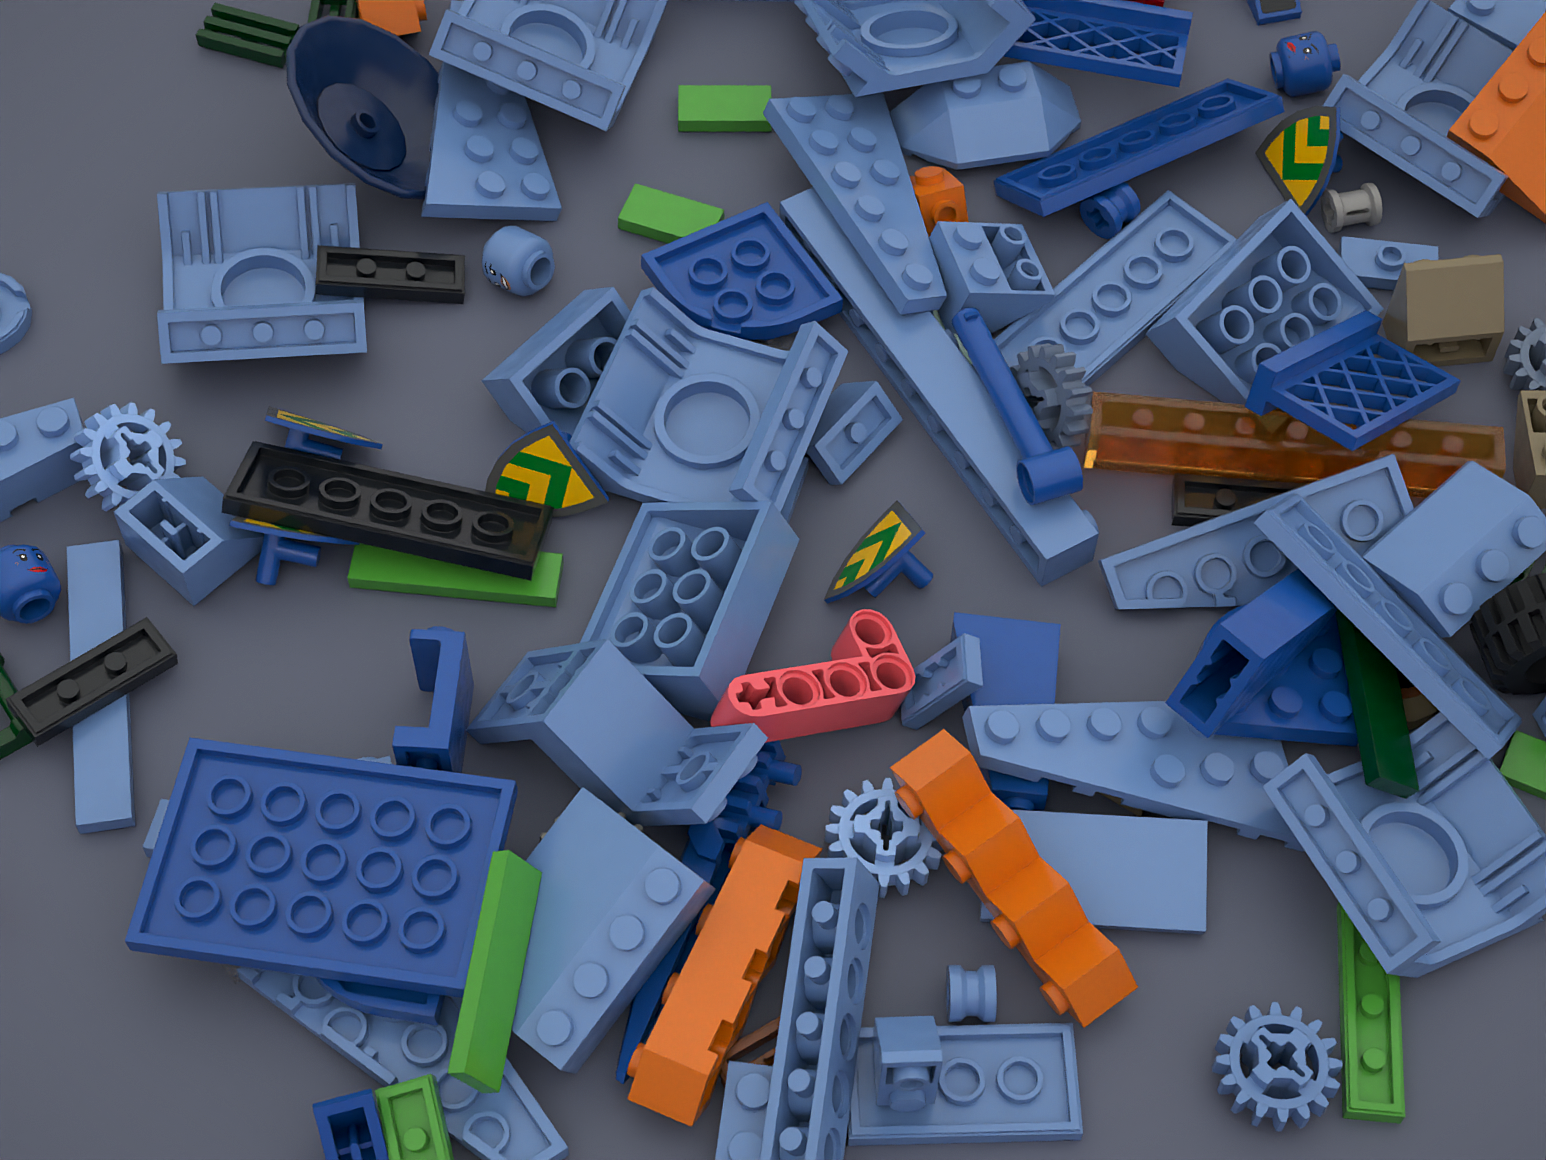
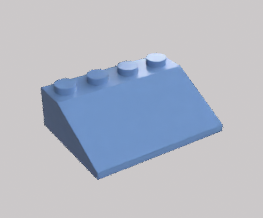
M1289 199L1261 215L1145 334L1178 372L1265 432H1269L1287 413L1276 408L1260 416L1245 407L1259 363L1365 310L1378 316L1384 308L1294 201Z
M772 501L642 503L580 643L608 639L676 710L713 713L730 682L736 677L745 675L800 539Z
M583 786L526 860L527 863L541 871L542 875L512 1025V1031L559 1070L577 1074L716 890V888Z

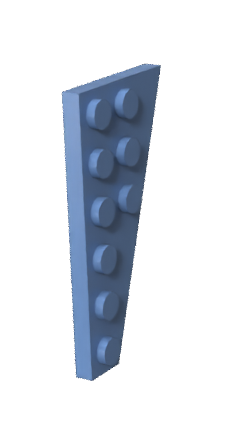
M451 0L448 9L458 13L463 1ZM442 61L438 76L439 90L434 108L429 148L431 154L429 168L426 173V194L422 205L421 217L557 221L562 207L525 96Z
M883 92L855 97L853 94L769 99L763 115L900 314L940 310L947 297V293Z
M1166 701L969 706L962 716L969 749L978 767L1038 782L1041 778H1047L1073 785L1072 792L1091 797L1095 792L1121 798L1122 805L1175 819L1206 820L1237 828V835L1256 840L1260 835L1284 841V847L1304 851L1262 787L1288 767L1281 740L1214 734L1207 738L1165 703Z
M242 966L236 969L242 981L382 1086L387 1087L433 1074L437 1079L449 1136L481 1160H563L569 1156L568 1146L507 1058L499 1093H481L448 1074L463 998L445 996L437 1026L380 1017L356 1010L328 993L316 978L312 976Z

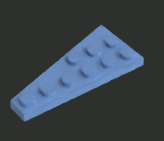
M1395 454L1386 455L1098 560L1114 608L1231 607L1250 603L1298 569L1254 524L1267 509L1293 493H1298L1361 556L1414 509Z

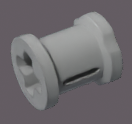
M1364 183L1358 190L1337 193L1333 189L1324 191L1321 197V215L1326 229L1330 233L1340 232L1342 227L1364 222L1368 226L1378 225L1382 219V201L1374 183Z

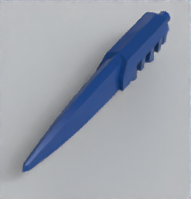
M779 740L764 743L756 754L758 761L755 767L745 777L735 783L725 797L727 799L725 808L715 819L706 824H691L688 830L689 838L679 861L716 888V890L632 1000L616 1068V1079L622 1084L630 1078L627 1075V1069L637 1045L640 1042L646 1044L664 1007L662 997L670 977L674 972L681 973L698 938L695 935L696 927L705 906L708 903L714 905L731 870L728 868L729 852L732 853L740 837L746 839L748 832L755 831L761 824L777 831L781 827L782 812L766 808L769 801L766 789L768 785L775 786L776 782L797 786L801 778L802 768L801 765L785 762L786 756Z

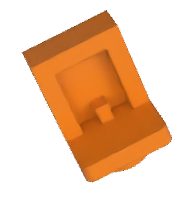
M938 166L923 167L915 171L914 176H910L929 237L937 221L968 222L964 185L945 168Z

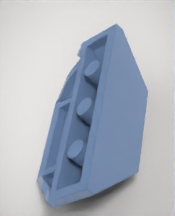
M1030 61L994 66L986 74L925 84L890 111L902 154L907 156L914 154L928 162L955 170L1049 157L1066 141L1071 133H1075L1081 126V119L1070 86Z

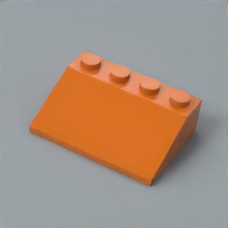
M1546 12L1452 125L1447 134V138L1506 174L1508 178L1499 192L1545 224Z

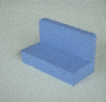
M877 381L843 383L829 396L805 454L810 456L829 485H842L903 419Z

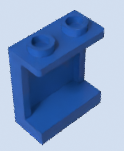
M442 626L430 627L427 630L412 629L409 642L419 689L421 691L434 692L429 728L395 726L392 748L396 764L462 773L467 740L466 729L469 725L474 689L465 632L454 631Z

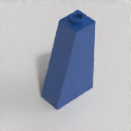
M1299 568L1218 625L1165 703L1205 737H1211L1318 637L1338 608Z
M954 612L950 643L964 633L980 639L983 686L962 700L964 713L969 706L1055 704L1061 624ZM979 767L991 792L1010 809L1044 811L1048 796L1049 779L1041 778L1038 782Z

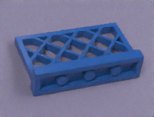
M1022 0L1036 20L1003 57L1174 87L1180 86L1193 12L1125 0Z
M1365 310L1259 363L1245 407L1260 416L1279 408L1342 446L1354 451L1455 394L1461 380L1378 335L1377 333L1383 319ZM1374 354H1377L1384 359L1374 358ZM1349 370L1360 371V372H1366V374H1365V373H1358V372H1351V371H1349ZM1382 375L1394 376V377H1399V378L1385 377V376H1382ZM1322 384L1336 385V386H1340V388H1339V387H1332V386H1325V385H1322ZM1356 389L1370 390V391H1374V393H1373V392H1366V391H1359V390H1356ZM1391 394L1404 395V396H1408V398H1407V397H1400V396H1393V395H1391ZM1301 399L1313 400L1314 402L1303 401ZM1329 403L1348 405V407L1330 405ZM1364 408L1382 410L1383 412L1365 410ZM1343 423L1354 424L1357 429L1353 430Z

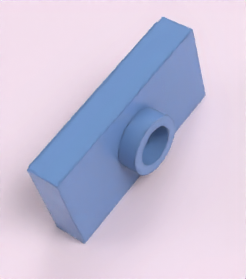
M1342 236L1338 255L1366 288L1394 290L1403 264L1422 259L1438 260V246Z
M964 633L914 668L915 684L901 704L902 726L918 730L983 686L980 639L978 637Z

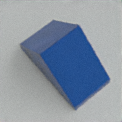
M371 1088L312 1104L326 1160H389L381 1118Z

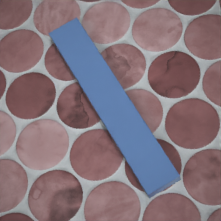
M119 540L66 546L70 661L126 629L123 549ZM128 693L72 726L76 827L80 834L135 826L130 696Z

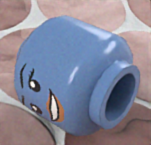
M517 226L501 228L491 236L483 248L482 268L487 280L518 296H529L544 288L554 274L553 252L548 241Z

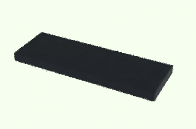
M253 441L222 501V513L530 581H532L550 529L554 507L257 441Z

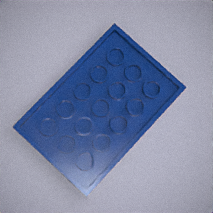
M190 737L130 922L125 943L130 951L463 998L491 857L494 851H503L518 794L516 781Z

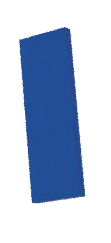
M1229 78L1055 152L1049 157H1044L997 177L993 181L996 195L1045 217L1285 112L1282 96Z

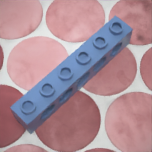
M858 858L803 859L760 1160H843L880 885Z

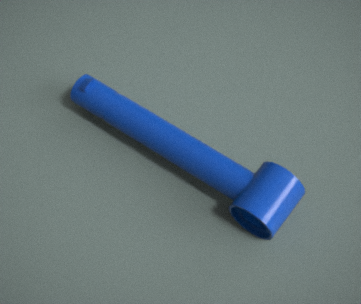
M970 307L959 311L952 319V326L965 350L968 352L971 362L1023 458L1017 462L1016 472L1021 492L1027 503L1032 506L1081 491L1083 489V475L1075 452L1069 446L1053 450L999 347L992 338L979 310Z

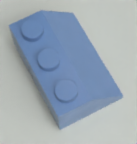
M614 287L584 290L481 381L508 419L526 433L554 421L561 432L573 435L631 312Z
M1471 460L1459 468L1364 552L1361 557L1441 638L1451 637L1472 618L1473 614L1480 609L1479 607L1486 600L1507 587L1546 551V516L1528 494Z

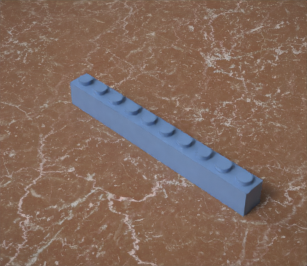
M813 187L781 201L779 217L842 296L843 308L842 312L839 313L1039 585L1042 587L1093 561L1099 536L1097 523L1087 510L1079 508L1070 494L1032 506L1025 500L1016 472L1017 462L1023 458L974 365H970L961 353L954 334L949 329L942 328L933 316V311L900 314Z

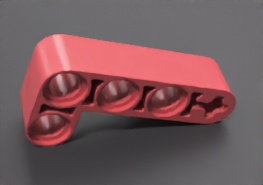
M862 609L856 611L851 616L833 645L831 651L832 661L746 674L734 678L712 713L711 727L755 723L768 737L765 742L767 743L882 723L893 717L914 686L915 672L890 621L877 611Z

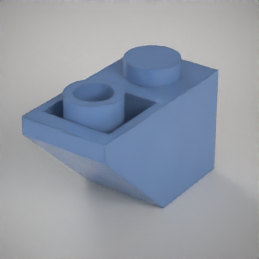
M934 1016L875 1017L872 1043L876 1106L890 1105L891 1109L895 1111L911 1112L924 1108L926 1104H935L943 1057Z

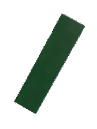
M1337 609L1335 613L1365 784L1406 799L1420 790L1397 668Z

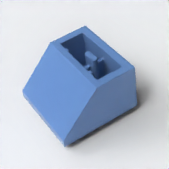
M937 221L929 240L947 293V297L940 310H937L945 329H949L953 334H957L952 326L953 317L959 311L973 307L979 310L992 334L1052 302L1056 294L1022 224Z
M203 476L154 479L113 512L125 545L188 602L195 606L261 552L264 533L229 526L230 520L236 516L222 513L224 494Z

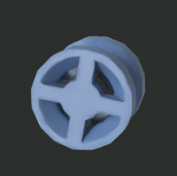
M947 965L946 1010L948 1022H961L966 1016H977L982 1022H995L997 986L994 965H981L976 971H965L960 965Z

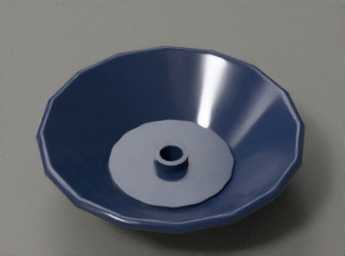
M326 15L300 26L286 50L287 86L302 122L334 161L365 184L402 199L425 200V180L430 162L431 152L429 148L435 101L439 90V73L426 58L400 37L363 19Z

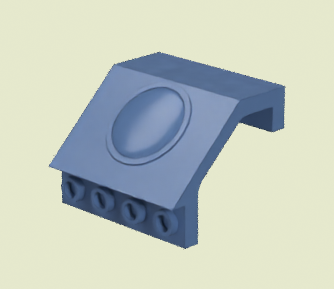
M464 0L458 13L450 9L445 11L429 55L604 131H608L613 127L655 38L656 30L669 0Z
M1022 0L794 1L796 6L808 16L805 19L806 23L817 33L818 37L816 40L828 51V60L840 71L855 97L986 74L1036 20Z
M1418 0L1380 57L1358 81L1347 74H1343L1323 106L1340 107V131L1475 217L1489 216L1505 197L1499 190L1508 176L1447 138V134L1452 125L1513 51L1433 1Z
M355 183L166 191L157 193L163 263V310L157 311L161 364L367 352L363 297L315 294L317 245L360 248Z
M651 287L640 292L569 443L602 489L643 503L772 501L781 512L848 354V350L816 321L801 324L790 351L776 349L709 330L694 323L657 289Z
M1441 712L1409 735L1420 791L1406 799L1367 786L1365 784L1362 761L1326 774L1315 756L1307 753L1262 786L1386 973L1412 978L1421 977L1544 921L1542 916L1546 914V834L1492 759L1488 760Z

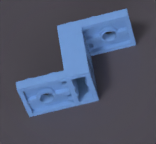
M608 639L528 651L466 729L479 744L532 740L580 789L583 786L615 812L619 813L621 811L625 813L626 820L632 825L640 823L641 826L706 824L715 819L727 804L725 797L735 783L745 777L755 767L758 761L756 754L768 739L755 723L694 729Z

